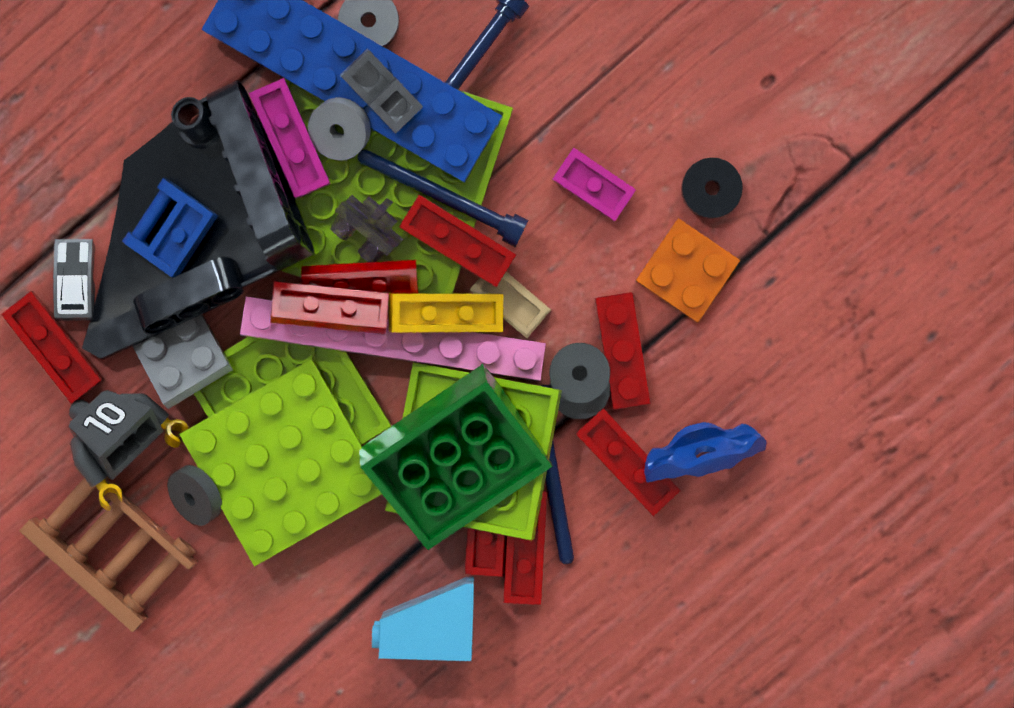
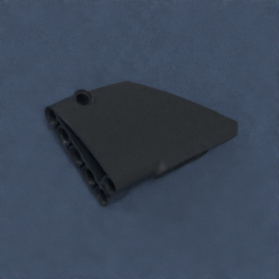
M239 80L207 94L205 98L200 100L193 97L180 99L172 108V122L124 160L117 210L106 262L94 304L93 320L89 322L82 349L102 360L226 304L242 295L244 287L315 254L313 244L288 181L259 115L245 87ZM199 114L197 121L189 125L191 119ZM163 178L175 183L187 194L218 215L181 274L174 278L122 242L128 231L133 232L159 192L157 186ZM172 199L146 238L145 241L149 245L177 204L175 200Z

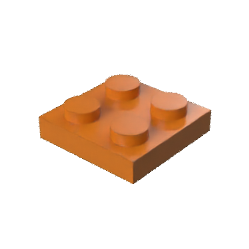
M677 218L635 281L698 323L740 260Z

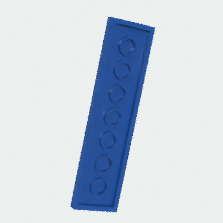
M218 0L201 29L322 101L336 97L352 100L365 111L372 130L464 183L503 118L499 113L303 0ZM366 49L423 106L397 133L340 76Z

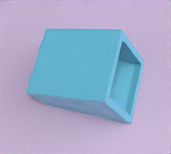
M464 577L383 611L380 621H374L372 627V648L379 649V659L472 661L474 577Z

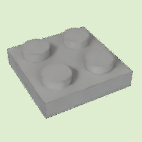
M203 314L133 346L158 396L167 409H170L233 370Z

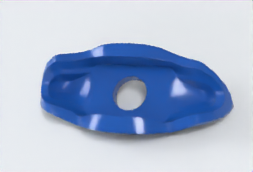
M706 422L684 427L667 446L650 450L645 462L644 473L646 482L666 478L673 479L683 475L702 477L706 474L730 469L741 460L765 451L767 441L753 427L744 423L733 429H722L713 423ZM709 452V453H706V454L701 455V456L698 457V458L696 457V455H698L699 453Z

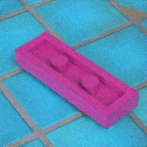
M282 78L250 92L251 100L295 199L330 185L329 178L285 79Z

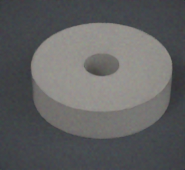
M345 0L339 11L338 21L383 47L389 45L398 32L399 16L392 0ZM367 14H371L376 18V22L372 27H365L362 24V18Z
M336 97L324 101L313 111L309 118L308 134L314 147L322 155L333 160L353 158L366 146L370 138L371 127L368 116L357 103L346 98ZM335 124L343 128L344 134L336 131Z

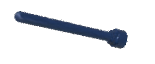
M496 0L498 5L495 11L497 13L445 83L457 90L461 87L507 23H513L516 18L521 19L529 8L526 1Z
M364 149L358 153L357 158L361 164L498 230L497 234L503 237L502 241L516 247L529 221L517 214H514V216L506 214L504 217L369 150Z
M550 384L540 385V386H543V387L551 388V385H550ZM552 441L549 460L553 467L547 470L545 482L559 559L563 564L567 565L573 562L574 553L554 442Z

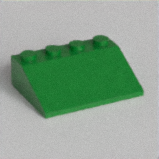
M484 364L363 445L359 450L361 469L427 550L553 467L551 461L507 394Z

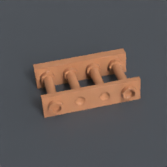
M106 477V478H105L106 482H107L108 484H112L111 482L108 481L109 478ZM84 478L48 519L43 518L41 521L37 517L29 519L19 531L131 632H134L148 618L142 612L145 609L143 604L180 563L188 570L194 567L198 560L192 555L196 551L182 538L178 537L174 540L123 493L121 502L118 496L112 492L105 495L113 502L110 505L111 510H106L76 544L71 543L68 546L58 537L61 533L59 528L96 488V486L91 487ZM123 513L127 514L141 527L140 530L105 569L99 568L96 571L86 562L89 558L88 552ZM153 538L169 554L132 595L128 593L124 596L114 587L117 584L115 579Z

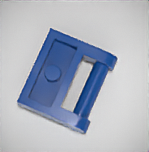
M163 178L157 186L159 192L133 232L128 231L122 242L174 278L181 274L218 215L187 194L175 183ZM172 199L175 200L177 204L149 245L145 241L170 201Z

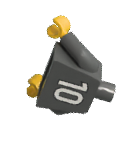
M107 390L101 392L91 403L83 399L76 400L69 409V416L73 419L69 423V429L74 436L70 442L74 464L91 487L96 486L99 490L100 505L108 511L111 510V507L104 500V496L112 492L122 502V491L117 485L108 484L105 478L108 477L113 480L163 432V429L165 430V442L173 448H178L181 441L171 431L182 433L188 429L185 421L181 419L171 421L168 418L169 413L143 393H122L119 395Z

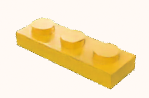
M389 293V332H503L504 294Z

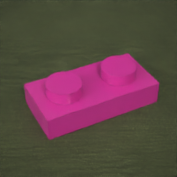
M574 147L552 179L614 222L636 191L632 186Z

